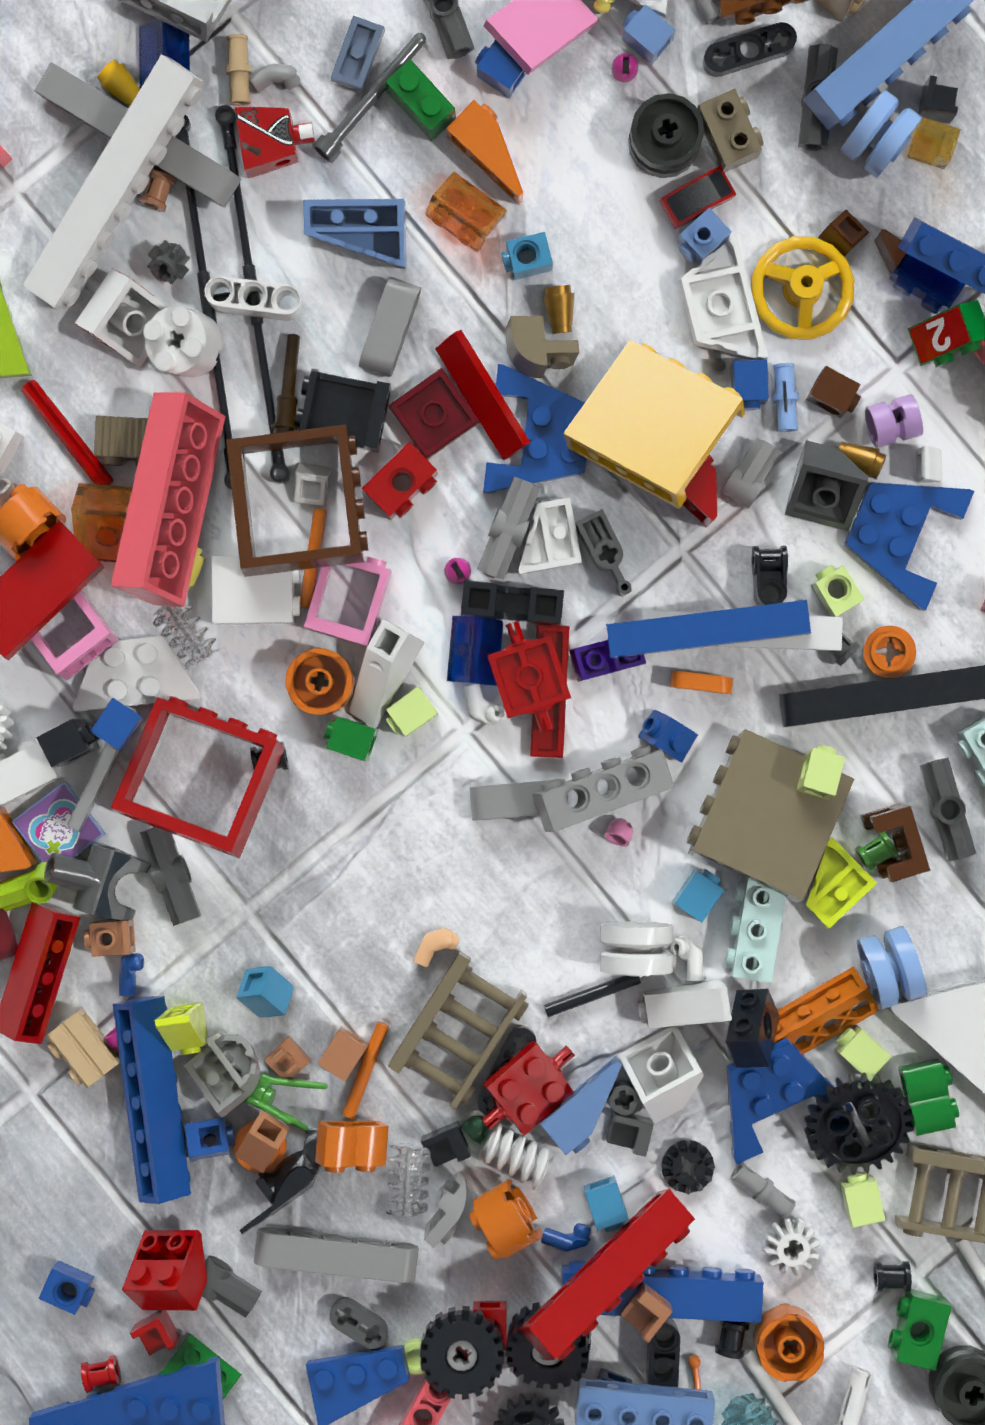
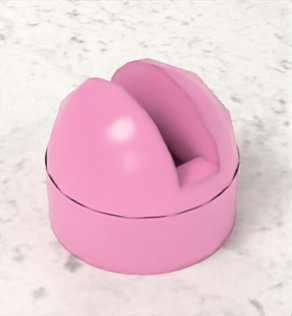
M617 818L608 825L604 836L609 842L626 847L632 839L633 827L626 819Z

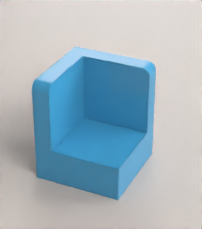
M271 966L246 969L236 998L260 1018L282 1016L286 1014L294 986Z

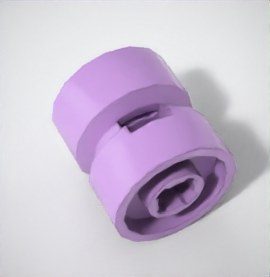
M912 394L893 399L891 405L881 402L865 407L868 433L876 448L894 444L897 437L904 441L923 435L920 409Z

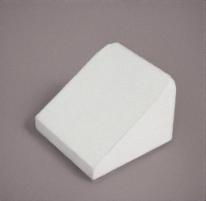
M932 446L921 447L916 451L918 483L941 482L943 479L941 449Z
M299 463L295 472L293 502L325 507L331 468Z

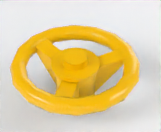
M793 236L774 243L759 258L751 275V292L758 317L773 332L789 339L813 340L831 333L846 319L854 301L855 279L848 260L834 245L816 237ZM795 249H811L825 255L831 261L818 268L812 265H802L797 269L773 264L780 255ZM839 274L842 288L841 298L836 310L824 322L811 326L813 305L822 294L824 282ZM765 277L783 285L782 290L786 301L797 308V327L780 321L770 311L764 297Z

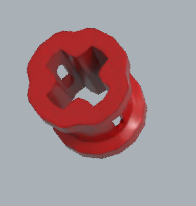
M115 1355L110 1356L107 1361L94 1364H89L88 1362L81 1363V1379L86 1393H90L93 1391V1388L113 1384L115 1387L120 1385L121 1373Z

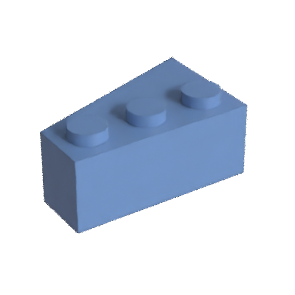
M404 199L303 200L304 234L306 236L407 269L406 202Z

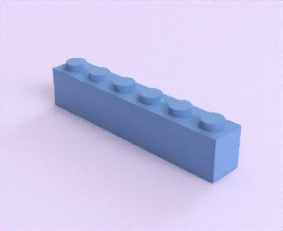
M913 0L802 100L827 130L837 123L843 127L858 114L854 108L860 102L867 106L881 93L877 88L880 84L885 82L889 86L903 73L900 66L906 61L912 65L927 52L923 46L928 41L934 45L949 32L945 26L950 21H953L956 25L971 12L968 5L974 0Z

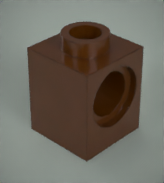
M825 366L819 373L805 400L841 418L846 411L852 413L861 398L857 391L861 384Z

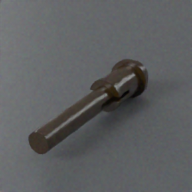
M297 334L287 335L281 395L277 396L275 423L271 425V430L274 433L297 431L298 428L295 426L298 400L294 397L300 336Z

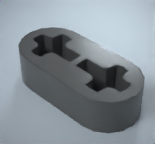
M348 1297L340 1298L332 1305L330 1321L337 1330L368 1349H377L385 1343L388 1335V1326L382 1317ZM346 1307L350 1308V1316L357 1320V1322L349 1318L340 1321L338 1319L340 1313L337 1309L343 1311ZM363 1324L368 1328L377 1325L380 1337L373 1336L372 1339L367 1338L368 1331L360 1325Z

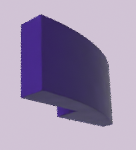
M608 640L569 650L578 682L646 664L644 655L610 658Z

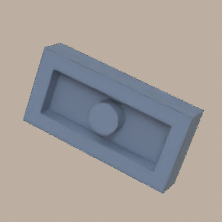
M353 15L331 75L332 82L363 92L385 32L384 26Z

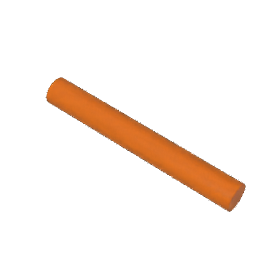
M314 509L308 550L321 549L326 510ZM318 568L304 569L300 595L301 607H310Z
M377 1021L348 1096L342 1115L347 1118H355L384 1042L389 1025Z

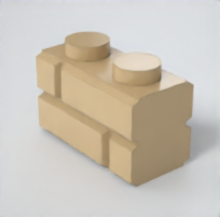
M83 1008L46 1035L50 1040L47 1043L48 1048L56 1058H64L70 1066L68 1069L70 1077L78 1085L83 1083L86 1088L90 1087L120 1063L117 1051L107 1044L104 1040L105 1036Z

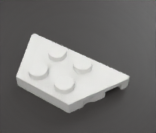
M735 235L729 238L718 250L702 260L697 267L692 268L681 277L679 285L695 345L753 360H766L768 354L738 237Z
M164 636L117 641L89 663L73 704V712L105 709L112 698L126 706L154 704L157 697L167 701L170 696L183 701L202 698L200 691L193 684L186 673V669L178 660Z

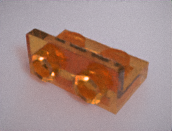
M453 171L432 195L425 214L436 225L443 227L458 238L462 244L478 252L482 248L487 236L504 218L507 209Z

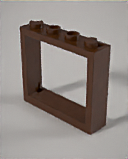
M346 425L226 439L240 569L244 577L364 562L363 551H369L367 532H360L359 519H365L363 499H356L355 487H361L359 467H352L351 455H357L355 435L348 434ZM338 442L350 545L256 557L244 454Z

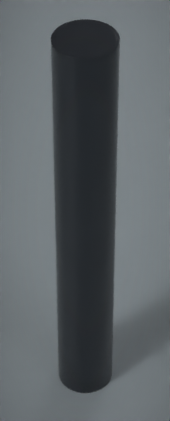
M621 976L545 1004L544 1008L549 1018L641 984L639 976Z

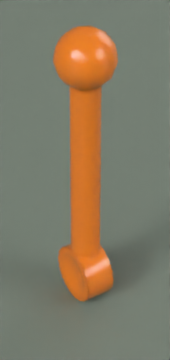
M692 1355L688 1359V1364L692 1367L694 1389L701 1390L698 1368L701 1364V1359L697 1355Z

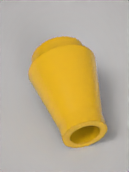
M115 59L108 63L97 76V79L101 82V88L129 107L140 91L124 63L119 64Z

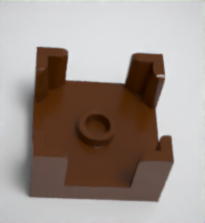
M895 804L861 815L866 830L874 829L875 832L881 833L893 829V843L897 852H900V855L896 859L891 857L876 866L881 879L888 878L889 882L892 883L931 871L910 805Z

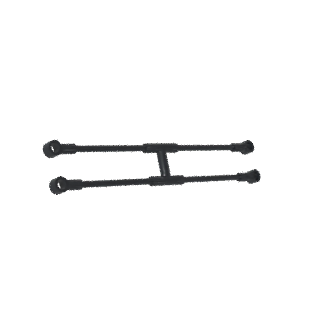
M222 105L217 108L215 117L221 126L224 150L227 151L230 171L239 176L235 149H237L234 132L236 115L230 106ZM222 113H231V118L228 121H222L220 119ZM185 114L186 124L175 136L190 146L188 132L191 128V123ZM239 183L233 195L244 266L242 267L244 279L257 281L255 265L252 264L242 192ZM186 185L199 271L197 273L202 313L217 323L216 311L211 307L205 296V286L210 280V273L206 269L195 190ZM230 292L214 294L213 299L218 302L224 301L229 297ZM252 292L247 296L246 303L248 305L256 306L260 304L259 292ZM250 316L251 325L254 326L270 434H274V431L271 430V425L275 423L276 415L262 330L264 321L261 317ZM218 353L217 363L213 369L220 413L225 416L223 426L225 448L223 451L227 473L224 477V482L232 490L229 484L230 470L226 439H232L220 354ZM283 449L270 451L272 458L270 476L275 483L284 484L290 479L291 474L285 464ZM278 468L286 470V476L283 479H276L274 476Z

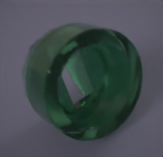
M476 1115L467 1119L460 1127L480 1145L487 1138L490 1130L481 1121L484 1117Z

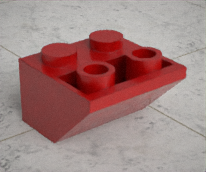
M144 1230L122 1291L142 1310L197 1311L207 1283L201 1232L199 1230Z

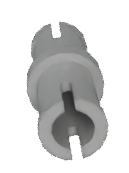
M744 1162L740 1163L731 1174L732 1177L730 1179L753 1195L752 1199L758 1203L763 1202L783 1219L787 1218L795 1208V1200L774 1187V1182L768 1177L762 1178L746 1166Z

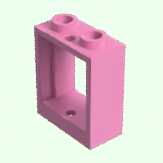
M367 557L366 562L344 564L345 566L379 576L363 631L318 617L332 566L321 567L304 627L368 646L375 631L392 573L391 569L385 568L387 562Z
M83 590L73 599L94 625V630L59 657L40 632L31 639L55 673L67 681L119 641V638Z

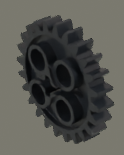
M863 1072L860 1080L855 1081L854 1076L850 1073L846 1083H843L838 1077L835 1078L837 1086L835 1088L825 1084V1096L815 1093L814 1097L817 1105L808 1104L807 1106L810 1115L804 1116L807 1126L804 1128V1132L811 1151L815 1152L818 1160L824 1159L828 1168L836 1164L838 1172L841 1173L846 1166H849L852 1175H855L858 1167H863L864 1172L869 1173L870 1165L872 1164L880 1170L882 1169L881 1160L885 1159L893 1163L891 1153L902 1154L903 1150L900 1143H910L907 1133L914 1131L911 1120L914 1119L910 1110L911 1106L907 1098L904 1097L900 1087L894 1088L891 1080L888 1079L882 1083L880 1076L876 1074L869 1081L866 1072ZM847 1102H852L871 1142L870 1145H865L846 1105Z

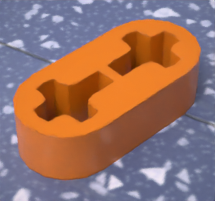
M671 671L669 687L732 694L734 678Z

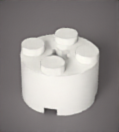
M182 306L167 307L159 311L144 326L143 333L148 357L159 370L191 378L203 376L214 368L217 363L216 358L219 350L222 351L223 339L217 323L209 316Z

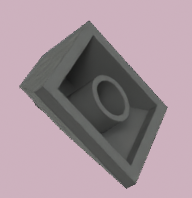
M806 440L796 467L785 515L849 531L867 485L868 476L838 448Z

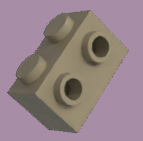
M736 89L698 105L697 109L703 118L704 134L718 166H721L724 173L759 157L762 150L761 146L764 145L762 135L757 127L752 128L748 118L750 115L748 103L743 96L739 98Z

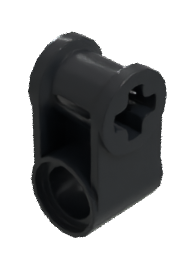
M782 545L779 549H759L758 546H753L751 566L756 604L760 606L783 603L787 597V546ZM771 585L777 589L779 594L777 601L770 602L763 597L762 589L764 586Z

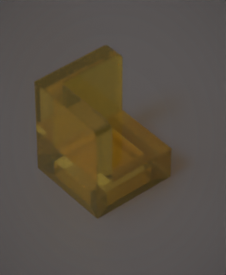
M922 118L916 127L908 151V158L945 169L952 159L961 129Z

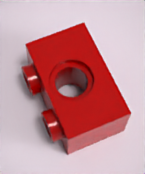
M408 442L362 487V490L391 520L396 515L402 518L414 506L411 500L419 492L425 495L436 485L438 481L435 477L438 475V471ZM400 475H406L412 480L411 487L405 492H399L393 487L394 480Z

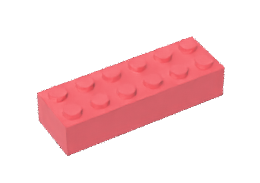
M154 392L111 582L112 587L151 605L185 606L225 421L223 414L186 392Z

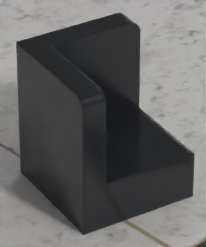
M930 75L923 86L918 114L923 117V120L950 124L958 112V107L955 106L958 88L936 84L937 76Z
M458 1121L421 1137V1144L423 1148L426 1147L435 1167L456 1158L460 1162L471 1157L470 1147Z

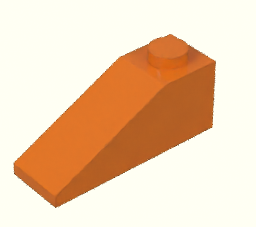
M473 100L446 128L447 138L519 205L523 201V190L501 129L496 121L498 117L488 105L483 103L480 106Z

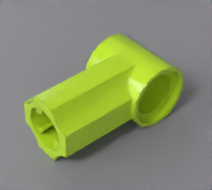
M47 862L38 864L32 871L0 881V908L6 912L32 902L44 904L50 901L59 885L45 882L44 871Z

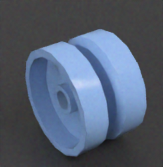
M886 89L873 103L840 149L842 153L854 161L859 159L869 146L872 147V152L864 162V169L875 178L881 175L890 162L893 163L911 140V133L923 118L909 107L904 109L894 122L889 120L898 107L899 99Z
M904 926L885 931L884 946L875 935L857 940V950L863 975L879 1009L882 1010L898 1005V988L907 1000L926 996L927 989L923 970L913 942Z

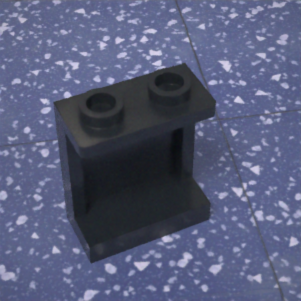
M312 368L310 376H304L301 395L306 396L304 408H298L295 426L299 430L346 425L348 434L355 435L357 449L379 453L392 389L391 385L381 381L371 383L321 373L318 369Z

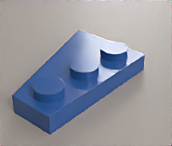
M404 1345L309 1360L306 1363L318 1425H329L405 1384L410 1379Z

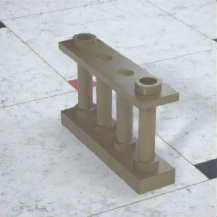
M459 951L388 1064V1067L398 1074L403 1067L407 1069L412 1067L453 1093L454 1096L450 1101V1107L455 1110L460 1102L466 1105L475 1091V1087L471 1084L513 1018L519 1021L529 1005L525 1002L527 998L525 991L520 990L514 999L473 973V968L468 965L471 957L462 951ZM457 982L461 985L466 983L508 1010L498 1027L454 1000L455 996L451 994V991ZM439 1010L443 1013L448 1011L490 1038L480 1055L436 1028L437 1024L433 1022V1019ZM421 1038L425 1041L428 1039L432 1040L472 1066L462 1083L418 1056L420 1052L415 1050Z
M908 1143L906 1156L911 1162L915 1163L914 1167L917 1168L909 1217L895 1215V1222L903 1229V1233L923 1237L924 1232L985 1243V1156ZM935 1166L947 1168V1173L950 1174L942 1223L922 1219L930 1172L934 1171ZM968 1172L980 1174V1179L983 1180L974 1228L955 1225L963 1177H967Z

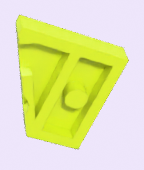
M831 837L823 854L806 906L830 929L877 882Z

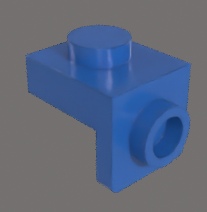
M653 710L651 715L644 721L638 738L657 749H662L665 754L682 763L698 734L672 717Z

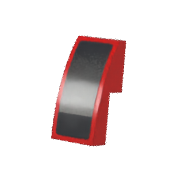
M719 166L662 197L659 202L674 229H677L696 220L708 208L713 209L731 200L736 195V192L723 169Z

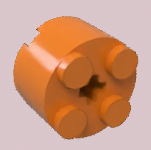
M25 484L17 486L11 492L10 499L0 508V545L16 561L58 520L64 524L66 523V516L38 487L28 488Z
M313 648L301 653L291 662L286 673L285 685L289 697L300 710L313 715H329L340 711L350 701L355 688V676L351 665L340 654L325 648ZM324 673V678L329 680L328 687L323 686L321 691H317V685L312 684V680L314 677L319 678L320 674Z
M511 1179L476 1197L473 1200L474 1210L469 1212L473 1226L478 1231L482 1229L488 1239L486 1246L495 1260L500 1257L507 1259L542 1239L541 1227L535 1230L532 1223L537 1219V1216L531 1204L518 1186L514 1189L510 1187L513 1183Z
M783 1303L771 1308L762 1315V1323H757L755 1326L753 1342L765 1371L773 1378L784 1382L804 1381L813 1376L823 1363L824 1340L810 1314L799 1307ZM786 1340L794 1341V1345L791 1347L788 1344L783 1345Z

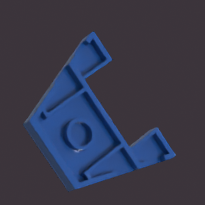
M498 364L496 387L501 395L529 400L525 434L531 443L523 448L521 466L486 463L483 493L489 494L509 489L514 476L530 483H538L585 474L587 459L568 449L563 434L585 402L510 367Z
M870 483L844 545L871 569L878 572L891 583V586L899 593H902L912 601L913 605L922 611H926L937 582L907 571L906 566L930 508L962 520L975 491L960 488Z
M788 1038L773 1045L769 1067L737 1068L734 1062L726 1066L728 1102L731 1112L730 1133L733 1144L731 1151L736 1164L738 1165L763 1153L752 1124L814 1096L815 1093L825 1096V1084L835 1088ZM847 1102L846 1105L849 1111H854L850 1102Z

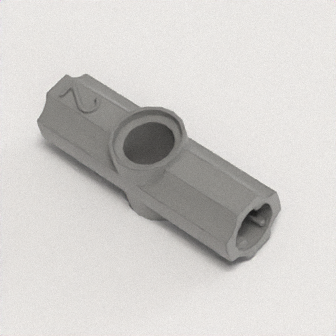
M514 476L506 493L502 508L498 509L488 533L490 538L477 570L504 580L515 550L520 547L530 522L528 518L540 491V486Z

